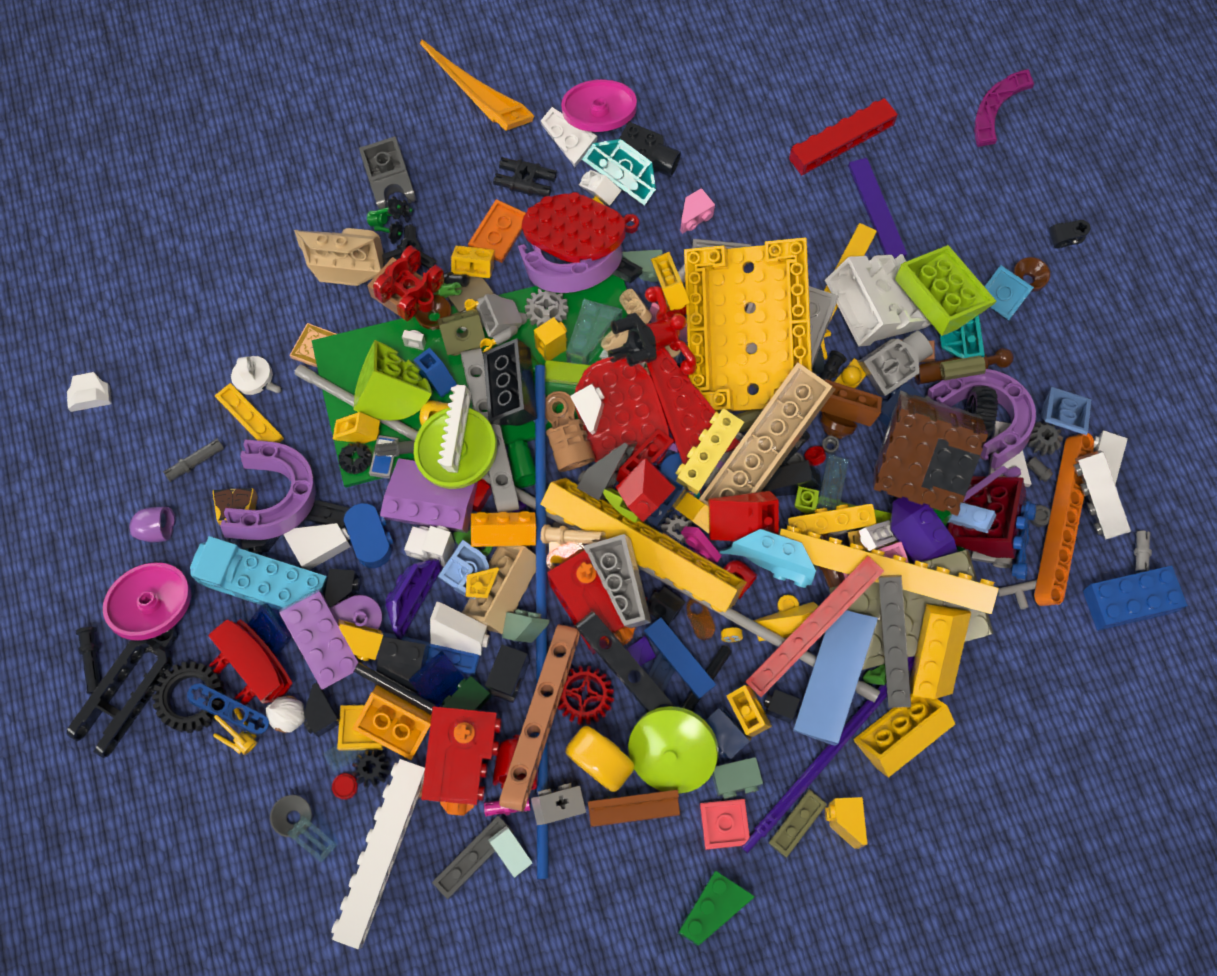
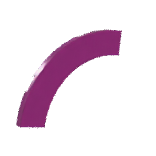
M1029 69L1007 76V78L997 82L986 93L975 118L974 132L977 147L996 144V114L1002 104L1011 96L1033 88L1034 82Z

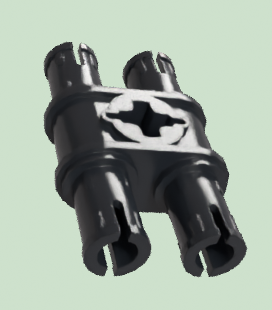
M501 157L499 169L512 171L515 174L510 177L496 173L493 185L506 187L511 192L516 191L528 196H533L534 194L546 197L551 195L552 186L536 183V180L540 178L555 182L554 178L557 177V170L541 167L539 163L534 164L523 161V159H518L517 161Z

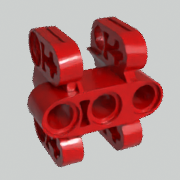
M412 245L403 251L400 259L386 267L385 274H381L373 285L374 295L382 303H386L395 293L402 298L399 305H397V312L405 321H409L415 315L417 309L422 312H430L435 304L433 293L437 292L444 283V271L438 265H434L426 273L423 272L422 281L413 275L421 265L420 252ZM407 286H413V288L405 289ZM423 298H428V299H430V300L427 301V302H422V301H420V300L423 299Z

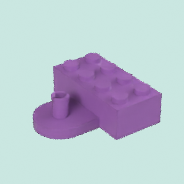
M320 589L279 611L321 689L354 673L353 671L359 662L338 626V620L341 619L355 623L357 626L364 625L375 629L379 628L382 621L381 609L378 603L371 597L354 595L329 607Z

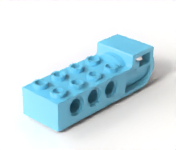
M210 536L206 543L204 542L199 545L190 566L191 576L199 584L278 611L320 589L325 597L328 579L325 575L240 549L235 544Z

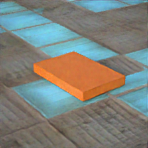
M496 199L469 241L468 247L493 249L494 260L503 263L523 231L522 220L526 213Z

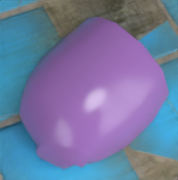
M169 507L141 509L136 512L130 521V534L132 537L146 542L167 541L173 532L175 514ZM162 513H164L166 517V525L164 528H161Z

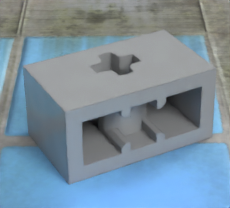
M571 783L558 786L559 791L551 792V788L538 791V796L531 798L537 825L586 813L580 786L572 787Z

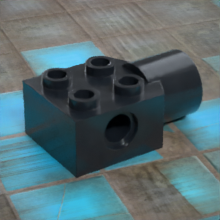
M628 121L619 139L649 159L653 165V172L657 171L671 177L678 166L681 151L664 145L663 135Z

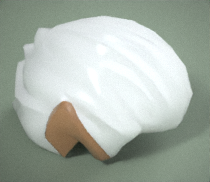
M293 696L278 697L266 707V717L269 725L275 731L283 733L293 732L305 721L304 705Z

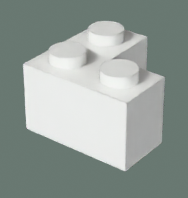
M412 527L404 550L407 556L423 561L431 559L440 560L441 566L444 567L453 552L455 543L451 532L446 527Z

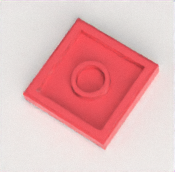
M745 799L700 803L705 850L739 847L749 840Z

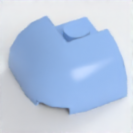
M462 540L437 577L465 596L467 575L488 570L489 564L486 557L479 550Z

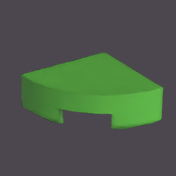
M885 664L872 671H867L863 677L865 683L885 685L887 682Z

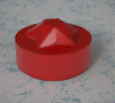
M813 446L805 452L804 457L806 461L809 460L814 466H817L825 461L826 453L821 446Z

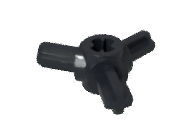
M412 224L404 227V239L401 240L400 245H397V249L382 255L383 262L387 264L392 257L396 260L400 259L403 251L412 245L420 252L421 265L428 269L436 265L435 259L422 252L423 248L420 247L418 240H416V227Z

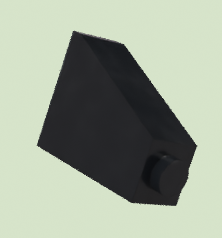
M809 460L780 467L762 491H771L776 497L796 495L798 487L821 492L823 487L820 471Z

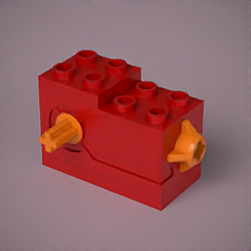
M585 550L547 572L548 583L574 626L590 611H593L622 645L627 644L633 639L634 631L637 627L628 628L623 625L607 590H605ZM581 635V637L583 638L584 642H585L586 645L588 646V648H589V650L591 651V653H592V654H595L596 651L591 647V645H590V644L585 640V638ZM606 636L601 637L599 640V645L602 649L609 645V640Z
M433 706L421 800L439 801L448 814L462 816L473 809L474 805H479V801H484L485 787H481L482 778L487 776L488 767L484 760L493 761V756L498 754L499 742L495 741L496 733L501 732L502 720L498 718L497 713Z

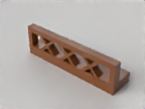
M678 790L588 801L591 827L680 816Z

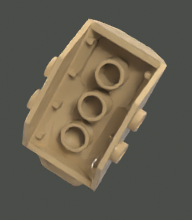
M346 228L342 233L294 230L299 247L303 251L307 267L319 282L358 286L374 278L383 268L382 255L384 252L380 237L374 231Z

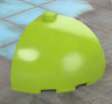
M374 340L358 378L354 395V410L376 419L388 421L410 417L420 411L422 406L429 400L432 394L430 384L426 378L422 379L418 374L420 370L409 359L405 362L397 356L398 352Z

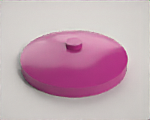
M591 80L580 83L567 91L561 103L564 119L575 128L590 132L609 131L625 125L634 117L637 111V99L635 93L628 86L620 82Z
M148 563L137 566L120 576L108 590L103 602L104 619L111 630L122 638L129 640L154 638L170 630L184 616L191 599L190 585L183 573L172 565Z

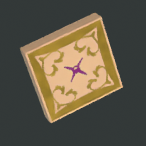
M307 323L290 353V358L317 367L311 340L335 335L336 333Z

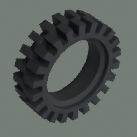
M182 662V666L177 664L172 666V671L167 669L164 672L166 674L164 678L159 677L158 681L160 684L159 686L155 685L153 689L156 691V694H152V700L155 701L153 708L157 710L156 715L164 724L180 732L193 733V730L198 732L204 726L206 728L211 726L210 722L212 720L216 721L215 715L203 709L198 714L189 717L177 715L170 703L171 693L175 686L187 678H199L206 683L207 687L223 695H226V690L223 689V681L209 667L196 662H191V664ZM216 698L212 701L211 706L214 710H222L221 706L224 702L222 699Z

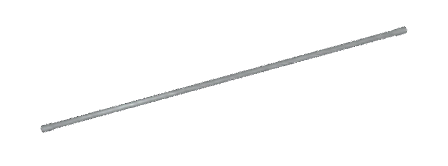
M301 364L296 368V376L318 386L354 407V395L320 377L317 373ZM377 419L386 426L415 441L418 431L398 420ZM487 472L486 475L482 477V479H484L487 483L490 484L489 475ZM506 482L498 483V485L504 486L507 484ZM515 487L517 499L536 510V498ZM546 511L547 517L566 526L568 529L581 530L576 525L572 526L564 522L563 517L552 515ZM637 565L644 572L773 645L779 647L786 640L732 608L727 612L714 610L711 608L710 603L705 600L699 601L695 599L692 593L686 589L676 588L669 579L659 578L652 569ZM806 651L799 659L814 667L817 656ZM858 680L855 689L856 693L875 702L880 691Z

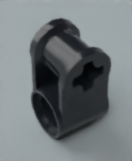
M1085 220L1058 223L1051 226L1049 233L1054 248L1058 249L1081 244L1090 232L1091 227Z

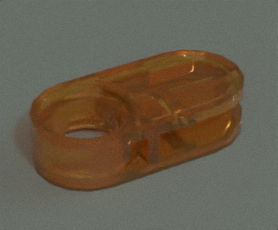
M570 542L560 545L548 554L546 558L547 567L550 570L557 567L553 566L550 562V558L553 555L561 556L562 563L584 551L583 546L585 545Z
M691 599L686 607L688 619L695 635L701 640H708L715 632L713 619L706 606ZM699 604L702 607V612L697 615L693 614L690 610L691 605Z

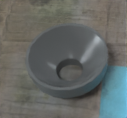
M288 795L280 798L270 812L272 828L276 833L284 837H296L303 834L312 821V809L309 803L297 795ZM292 811H298L300 814V820L296 824L288 822V815Z

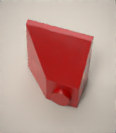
M645 458L616 486V489L627 507L644 522L676 487Z

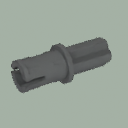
M394 440L392 443L376 444L374 452L378 457L389 455L398 457L399 454H414L415 441L398 442Z

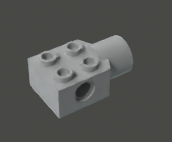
M917 330L902 341L890 339L860 359L858 363L877 393L886 396L919 374V363L931 356L933 349L927 338Z

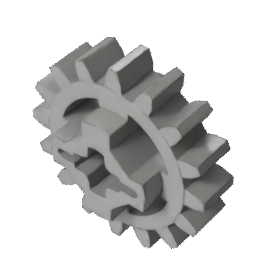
M538 289L537 295L532 292V299L527 298L525 312H527V319H530L531 325L537 323V328L553 317L558 323L562 322V319H567V299H563L562 293L557 295L556 292L546 290L542 292L541 289Z

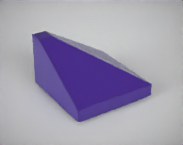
M645 636L626 649L640 666L656 658Z

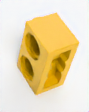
M455 246L451 256V272L454 274H467L473 277H491L494 269L493 249Z

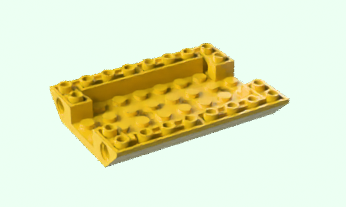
M807 238L765 241L763 246L727 249L725 246L684 249L685 286L690 302L686 304L687 342L689 349L697 360L695 373L689 375L690 382L700 391L716 412H721L722 409L728 412L763 410L797 362L812 372ZM747 263L754 264V270L751 273L744 272V266ZM749 303H754L756 310L751 314L746 313V306ZM751 343L757 345V351L754 354H748L747 347ZM752 384L759 386V391L755 395H750L748 391L749 386Z

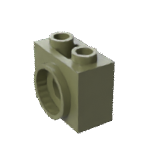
M477 309L457 312L451 316L437 319L447 355L455 356L465 350L480 348L481 341L485 339ZM460 327H466V331H465V332H463V333H457V332H456L458 328H460Z

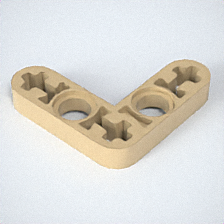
M627 289L621 294L619 301L628 314L637 313L642 321L648 324L652 314L639 295L633 289ZM629 330L619 334H614L611 331L603 338L601 347L608 353L611 349L623 346L628 339Z

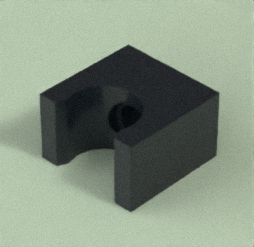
M503 644L501 645L485 684V687L489 688L488 692L492 696L511 703L515 702L530 664L528 654Z

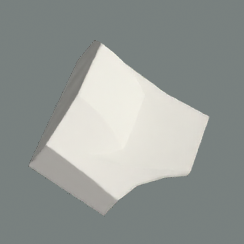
M94 372L72 376L71 386L67 391L68 409L73 412L112 404L109 384L103 382Z

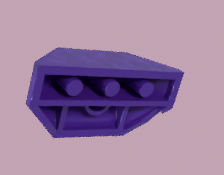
M903 496L892 503L890 530L898 542H902L905 552L914 564L915 560L924 562L958 552L954 538L928 504L923 503L921 505L908 501V498Z
M431 559L407 567L404 573L399 575L393 592L387 595L385 605L397 639L402 640L441 572L440 560Z

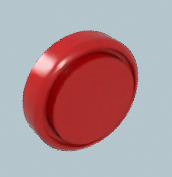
M349 773L338 775L332 783L334 795L342 800L352 798L358 790L357 779Z

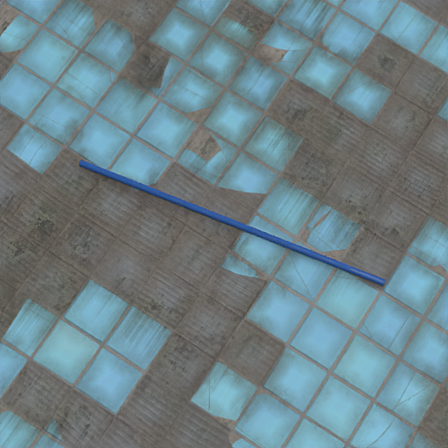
M537 365L535 366V400L537 419L535 420L536 613L541 614V618L547 619L546 544L541 541V529L546 525V508L540 505L546 493L545 366ZM547 627L536 638V686L547 656ZM548 739L538 767L537 796L538 791L548 789ZM548 823L537 825V879H548Z

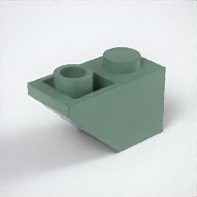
M516 609L515 613L506 612L502 638L532 643L548 626L549 620L541 618L539 613Z

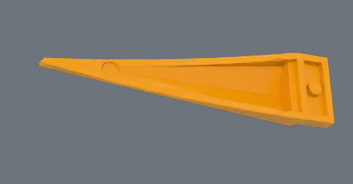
M421 39V46L492 122L498 123L507 131L533 121L534 115L522 103L480 82Z

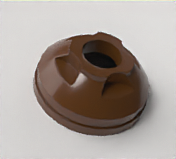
M1034 257L1020 260L1013 271V274L1022 280L1025 275L1033 278L1034 282L1029 284L1034 287L1031 292L1041 290L1050 279L1048 266L1042 260Z
M434 295L435 304L430 312H422L417 309L415 313L418 323L426 329H440L438 320L430 321L428 319L431 313H438L440 318L451 316L449 302L440 295ZM423 298V299H421L420 301H422V302H427V301H429L430 299H428V298Z
M825 412L821 414V424L829 436L843 439V437L852 435L857 429L856 423L851 420Z

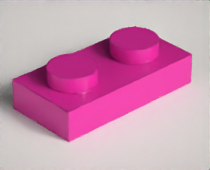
M687 526L683 528L681 534L685 537V541L689 546L693 547L699 555L709 561H719L722 555L719 554L718 550L699 528Z

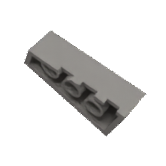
M623 534L583 546L605 590H607L623 625L628 628H634L651 623L631 538Z

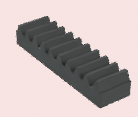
M499 816L432 882L448 900L496 852L488 840L505 826L514 834V831Z

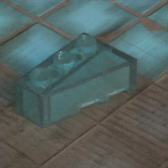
M584 299L566 351L567 362L588 365L600 350L603 338L612 331L611 322L622 319L623 309Z

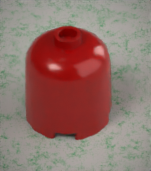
M514 735L513 738L504 740L499 745L493 775L494 786L500 783L501 789H503L520 735ZM538 770L531 790L537 788ZM520 774L516 777V780H523L527 775Z

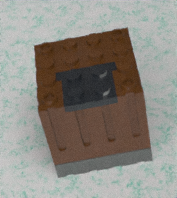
M900 391L898 402L894 407L878 453V459L874 465L873 490L880 492L884 490L889 495L899 498L903 496L908 498V501L921 505L925 503L931 508L940 511L947 510L950 511V514L958 516L960 503L964 501L983 450L982 443L986 442L988 437L982 415L972 414L966 410L956 407L952 408L943 403L932 402L926 398L909 395L906 392Z

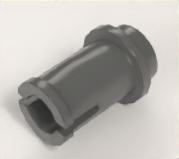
M1036 456L1027 464V467L1039 477V481L1043 480L1046 482L1054 474L1051 471L1052 469H1048Z

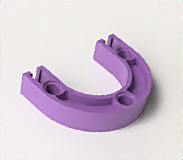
M525 244L518 246L531 282L543 290L557 293L581 291L601 283L617 269L623 253L622 246L620 245L612 253L594 261L590 258L581 260L580 263L556 264L546 260L540 248L532 245L534 251L527 254L525 252V249H527Z
M986 369L985 374L942 380L929 388L928 397L932 400L936 399L939 403L946 404L949 407L968 398L970 392L976 386H988L996 391L998 403L1008 412L1011 425L1004 432L983 444L980 456L987 460L989 459L988 455L993 453L991 467L994 470L1018 455L1029 442L1036 420V409L1029 392L1014 378L999 371Z
M245 440L244 447L246 451H242L240 455L243 467L245 469L269 470L281 473L291 481V487L281 502L267 509L243 510L225 508L224 515L226 520H222L220 527L224 538L265 540L278 537L297 527L307 517L313 507L316 488L310 465L298 451L287 445L268 441Z

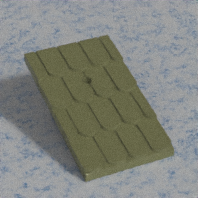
M968 549L924 561V563L928 564L927 568L936 570L937 566L950 570L949 574L958 576L960 572L971 575V580L977 581ZM874 581L847 609L851 612L878 618L862 670L885 664L879 583ZM838 586L829 588L830 594H831ZM903 590L908 657L915 656L926 604L971 611L965 642L993 634L989 616L986 612Z

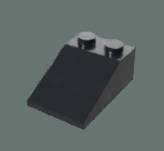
M382 637L376 672L419 695L430 646Z

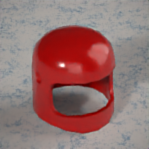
M740 560L730 561L723 568L747 582L738 599L742 598L743 594L758 576L757 573Z

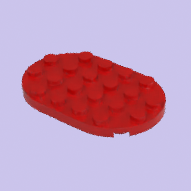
M577 192L542 198L540 202L528 208L522 220V230L529 243L567 262L580 263V259L587 260L591 258L594 261L605 257L616 250L626 236L625 222L620 213Z
M614 357L595 362L584 371L578 385H576L575 393L593 384L595 388L599 387L605 397L602 399L604 408L596 433L592 435L585 423L583 426L595 456V463L623 443L635 441L637 445L631 454L632 456L658 428L670 436L668 424L651 376L640 364L633 367L629 366L626 358L614 363L610 361ZM576 408L578 418L583 420ZM665 453L664 456L660 459V461L657 463L658 465L661 463V461H662L663 458L665 457L666 453Z

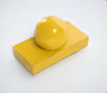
M854 358L834 382L856 389L867 375Z

